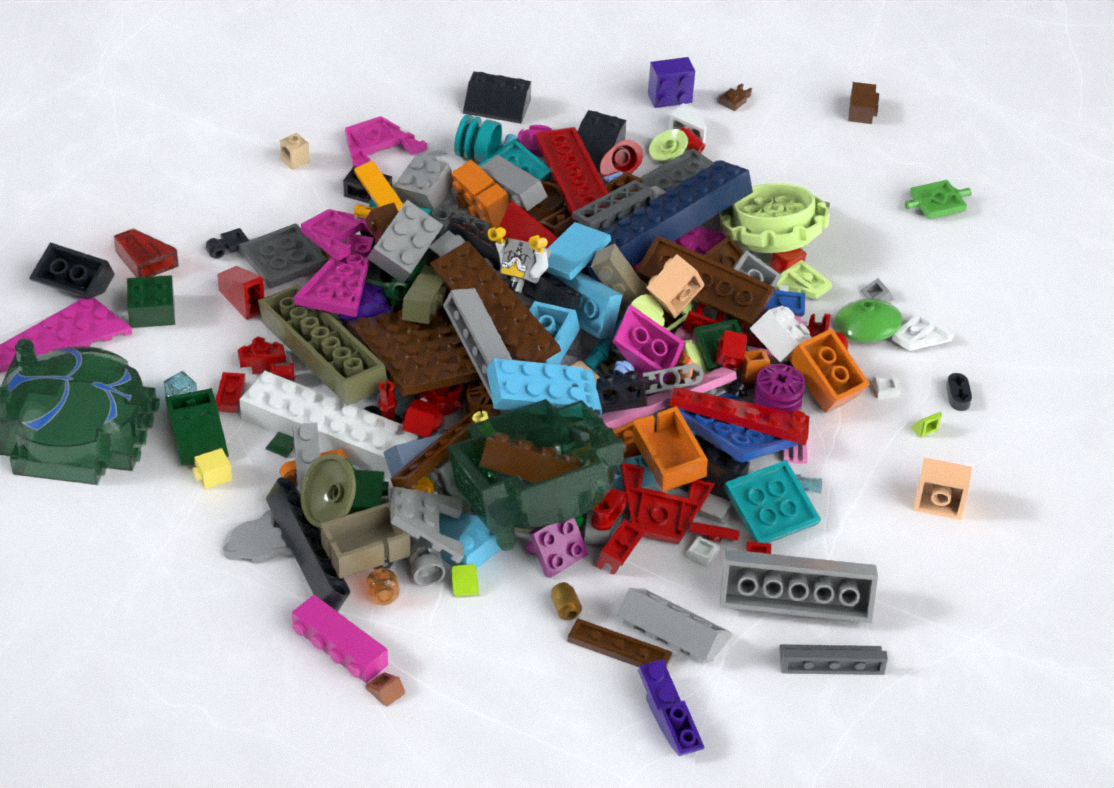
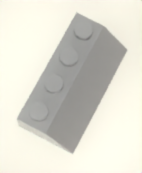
M629 588L617 613L618 617L624 619L622 623L633 629H637V626L645 630L644 634L654 640L661 638L667 641L666 646L680 652L683 649L690 653L689 658L699 663L713 661L732 634V632L645 588Z

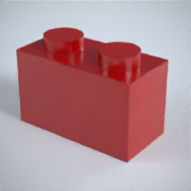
M415 399L407 409L402 430L424 437H431L434 432H438L443 424L445 414H441L443 407Z

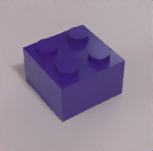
M689 57L650 62L648 96L654 108L692 103L695 69Z

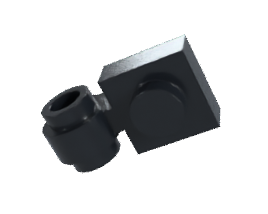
M237 228L220 234L221 239H209L206 242L205 249L210 257L219 259L224 256L225 249L229 253L239 251V244L247 242L249 239L241 228Z

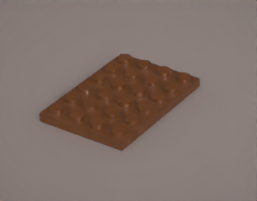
M403 309L389 314L381 313L373 317H361L348 321V331L385 365L387 378L394 384L402 396L481 380L460 337L438 313L436 317H432L429 324L402 320Z

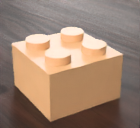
M676 254L673 259L670 258L665 263L663 270L658 275L651 278L647 290L667 313L676 318L705 285L698 271Z
M924 457L913 511L961 520L970 486L972 467Z

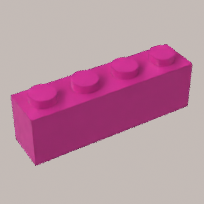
M316 595L311 596L292 611V627L299 636H304L311 641L316 649L328 654L335 663H340L348 669L353 677L367 683L388 666V649Z

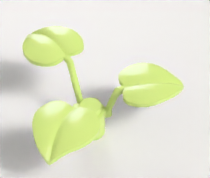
M641 295L631 302L630 305L662 327L664 326L663 308L653 296ZM691 300L681 311L683 316L669 327L664 328L670 331L683 322L689 311L695 312L696 303ZM683 340L685 342L684 350L686 355L702 368L703 374L708 373L698 343L695 342L693 344L691 340Z

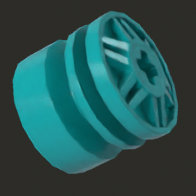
M469 114L464 115L455 136V155L459 157L465 156L467 159H471L474 156L476 161L483 162L498 151L502 139V124L488 119L482 123L480 117L476 116L474 118Z

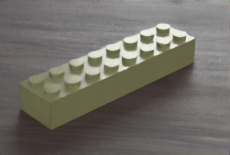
M299 285L258 300L263 324L347 406L371 395L378 394L380 392L379 384L383 381L385 389H387L385 365L331 314L324 310L308 309L294 304V296L302 289Z

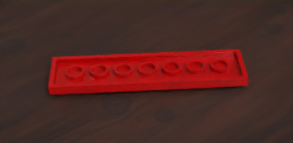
M575 127L535 133V140L551 170V174L560 189L571 216L572 212L609 194ZM600 206L598 208H608L610 206ZM585 214V215H583V216H585L586 218H589V217H591L592 215H587V214Z

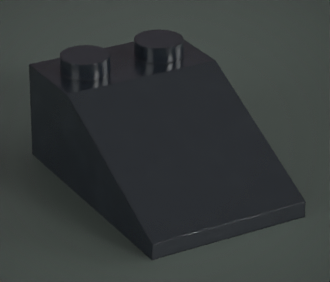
M588 110L577 132L598 173H600V163L604 155L617 143L625 140L627 120Z

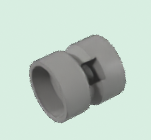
M425 538L413 541L410 544L408 560L411 565L414 581L423 586L438 583L445 576V567L441 559V553L433 549L432 543Z

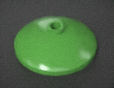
M869 298L850 302L841 308L835 317L837 331L844 334L846 338L859 342L884 340L894 335L902 325L900 311L891 303L880 299Z

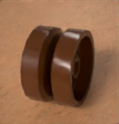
M541 182L548 197L529 211H526L538 222L565 207V201L560 189L554 183Z

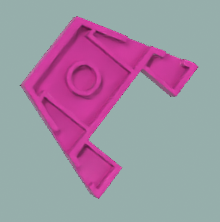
M382 116L345 128V136L353 166L359 167L368 163L371 159L367 155H372L374 152L383 149H390L398 144H402L410 155L427 150V143L425 141L416 140L415 135L410 132H402L398 125Z
M328 209L301 223V232L337 261L351 254V246L341 241L350 238L361 230L373 234L366 226V218L363 220L356 219L355 214Z

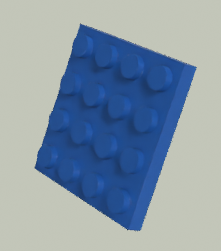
M732 393L719 396L744 402ZM678 408L689 428L698 437L708 440L714 444L716 449L728 453L737 462L742 463L798 445V443Z

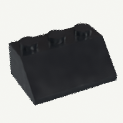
M473 71L468 82L463 114L522 124L531 101L532 81Z
M50 242L29 279L79 297L90 299L105 293L115 273L107 260Z
M694 435L708 459L707 476L698 480L714 483V488L710 494L731 501L723 486L725 482L747 475L749 462H737L728 453L716 449L714 444ZM690 483L681 485L678 488L688 493Z

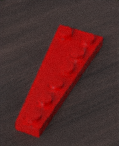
M673 388L669 406H677L686 411L806 445L810 416L802 411L794 410L789 412L691 391L687 388Z

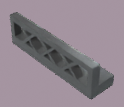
M634 180L572 212V218L587 227L601 231L603 228L616 223L618 219L631 214L635 209L649 203L653 199V190ZM633 189H637V190H638V192H629V191H631V190H633ZM616 198H625L623 200H614ZM600 206H610L608 208H598ZM587 214V215H592V216L589 217V218H586V217L583 216V215Z
M780 644L779 646L781 673L884 675L888 660L887 651H882V646Z

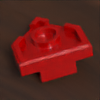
M259 336L254 338L249 346L244 345L237 350L240 368L251 367L252 374H261L264 371L271 372V363L286 362L283 344L278 342L271 344L265 342V338Z

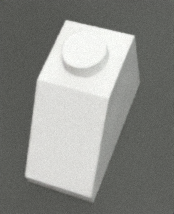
M682 103L670 114L669 130H680L682 127L690 128L705 144L706 125L700 110Z

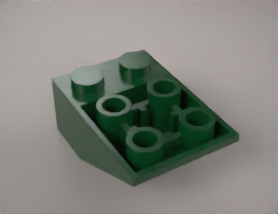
M212 388L165 397L167 418L181 466L195 464L196 456L220 448L229 457Z

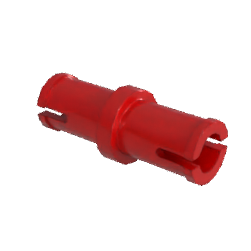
M383 381L379 384L380 399L378 400V407L381 410L382 417L390 418V420L396 422L395 409L397 407V400L394 398V384L386 381L387 389H385Z

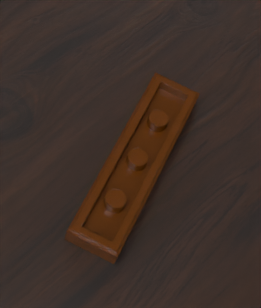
M577 618L567 637V642L636 667L662 659L667 667L672 658V651Z

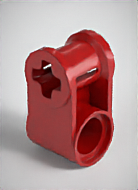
M605 485L603 494L599 492L592 503V510L594 512L591 518L592 527L600 531L610 529L626 507L628 492Z

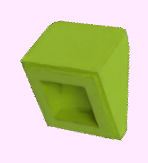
M937 412L911 425V429L919 437L938 431L942 413Z
M476 565L452 566L451 581L454 597L479 595Z

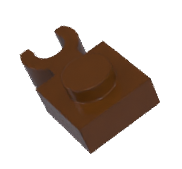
M742 83L737 86V90L730 88L719 97V104L736 111L751 96L752 88L743 90L744 84Z

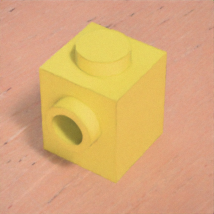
M222 448L195 457L196 467L193 468V474L197 482L201 481L204 489L232 481L231 464Z

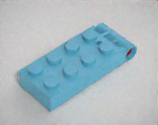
M579 272L571 281L549 273L582 294L577 312L580 328L599 339L612 337L623 295L582 272ZM529 295L528 298H530L533 301L539 302L538 300L534 299Z
M493 358L486 368L494 409L576 416L587 419H595L602 415V408L592 370H583V367Z

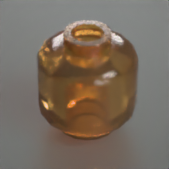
M379 568L367 576L366 590L369 599L374 604L386 606L396 601L399 597L400 587L397 575L392 570Z

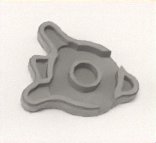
M271 510L266 511L260 519L248 521L236 527L231 534L229 542L223 548L224 556L227 559L242 561L241 557L251 559L252 563H261L276 556L293 557L294 555L281 529L275 528L277 521Z

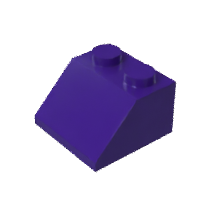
M365 282L357 317L343 314L338 315L343 319L353 321L361 317L377 316L381 313L389 314L391 308L383 288Z

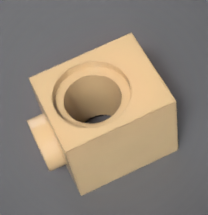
M298 133L281 139V160L292 170L309 163V143Z

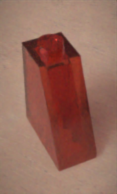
M134 228L114 235L115 251L135 277H152L179 267L177 249Z

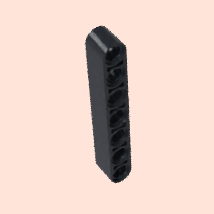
M279 477L266 496V501L313 594L338 612L350 595V589L344 578L339 579L331 559H329L322 546L321 533L318 527L312 525L306 519L301 506V495L296 485L287 478Z

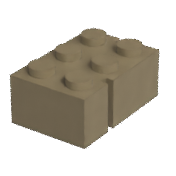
M391 502L320 524L322 546L329 559H331L339 579L384 565V560L387 559L390 563L410 556V535L391 523Z

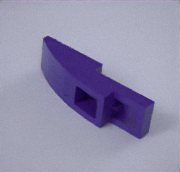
M664 660L639 666L638 673L647 692L646 700L673 750L679 757L703 750L705 748L686 702L685 700L681 701Z

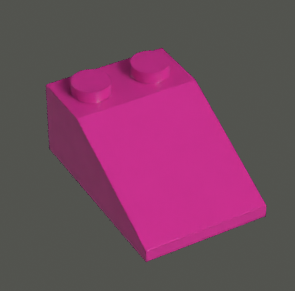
M632 305L628 306L612 341L625 359L633 365L634 371L638 373L675 367L685 344L683 340ZM672 372L664 374L663 382L671 377ZM655 374L656 379L659 380V374Z

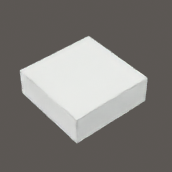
M896 376L873 377L872 383L877 398L900 397L901 390Z
M698 536L687 550L686 557L708 567L719 553L720 546Z

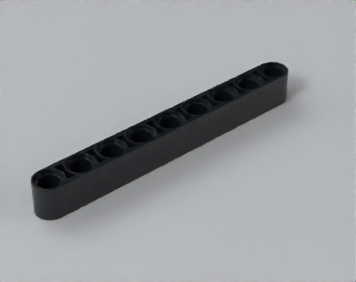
M449 219L446 232L449 230L455 236L457 234L460 235L465 242L469 241L483 258H487L493 264L494 269L499 271L501 263L495 245L497 240H490L487 234L462 219ZM546 271L540 276L536 284L525 281L522 291L541 303L576 310V314L578 312L582 294Z

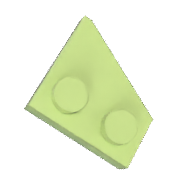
M800 260L781 273L782 276L775 286V289L779 290V285H788V292L805 293V297L817 299L832 288V282L803 260Z

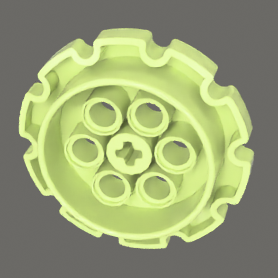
M768 183L753 186V193L719 214L720 227L725 236L728 237L730 235L732 240H736L740 246L748 250L763 253H780L801 248L810 243L814 237L821 234L822 229L827 228L829 224V208L826 207V203L821 198L813 195L808 189L788 183Z

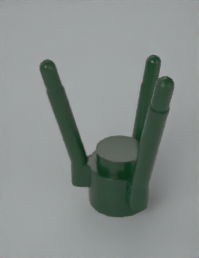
M392 278L391 283L366 279L367 284L385 289L387 298L391 300L388 302L390 307L393 305L397 306L399 301L403 300L407 294L408 284L402 283L395 278Z

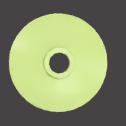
M667 130L654 138L650 144L649 153L656 161H670L683 153L687 147L688 138L681 130Z

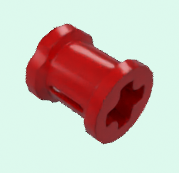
M291 362L289 365L276 366L274 363H271L272 374L295 382L294 362Z

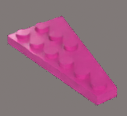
M353 234L346 242V244L351 246V254L339 261L331 257L294 296V304L308 309L324 310L327 313L357 317L370 260L367 257L374 247V238Z
M82 298L0 344V373L20 368L21 363L31 360L34 363L43 361V357L54 354L56 357L69 353L56 350L69 348L80 350L90 347L91 343L103 339L104 342L113 340L112 336L122 333L124 336L132 334V328L96 298Z

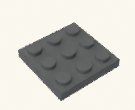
M296 223L239 244V252L257 274L263 277V281L269 288L317 271L328 262V259L301 232V228Z

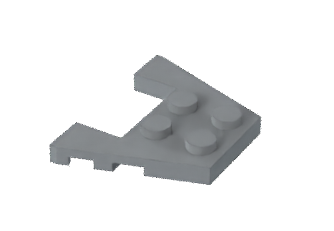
M395 487L391 493V523L416 539L422 536L432 543L433 549L438 552L442 549L453 555L451 560L460 563L464 556L463 542L439 533V512L458 519L462 513V499Z

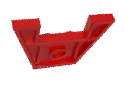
M622 461L620 464L623 488L625 492H628L626 506L629 522L644 530V537L679 545L715 484L695 480L690 482L687 498L642 488L644 467Z

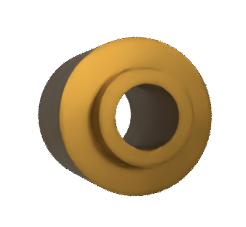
M566 582L556 584L551 590V600L558 616L563 620L577 618L582 611V605L574 587Z

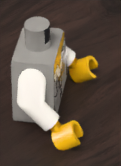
M493 227L488 230V237L492 241L497 240L495 245L500 257V272L511 277L509 288L513 292L521 293L525 281L536 284L540 276L547 270L549 266L548 259L552 250L546 248L547 240L540 238L539 235L530 237L529 242L507 237L504 240L505 229Z

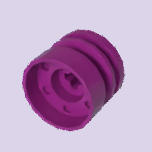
M771 364L764 367L757 376L753 404L789 412L794 410L801 411L805 388L804 376L799 370L789 365Z

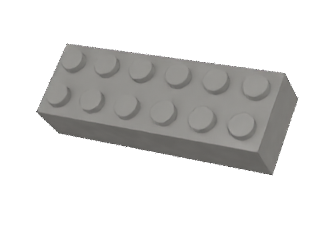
M725 549L720 589V607L872 623L878 581L877 567L873 564Z

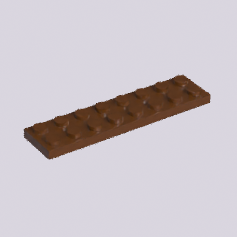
M469 241L430 263L432 269L450 290L476 289L512 360L542 363L561 351L560 345Z

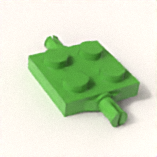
M948 180L911 187L909 194L913 200L905 201L904 205L907 210L920 208L928 219L966 211L967 204L962 197L971 196L972 192L969 187L959 190L953 187Z

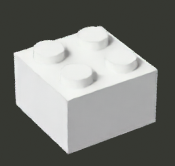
M783 305L768 310L750 328L779 362L787 360L789 354L798 344L812 338L807 327L799 324L794 319V313Z

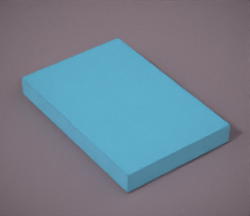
M574 222L548 247L552 252L548 259L549 266L546 272L571 281L594 258L597 251L603 249L611 242L610 235Z

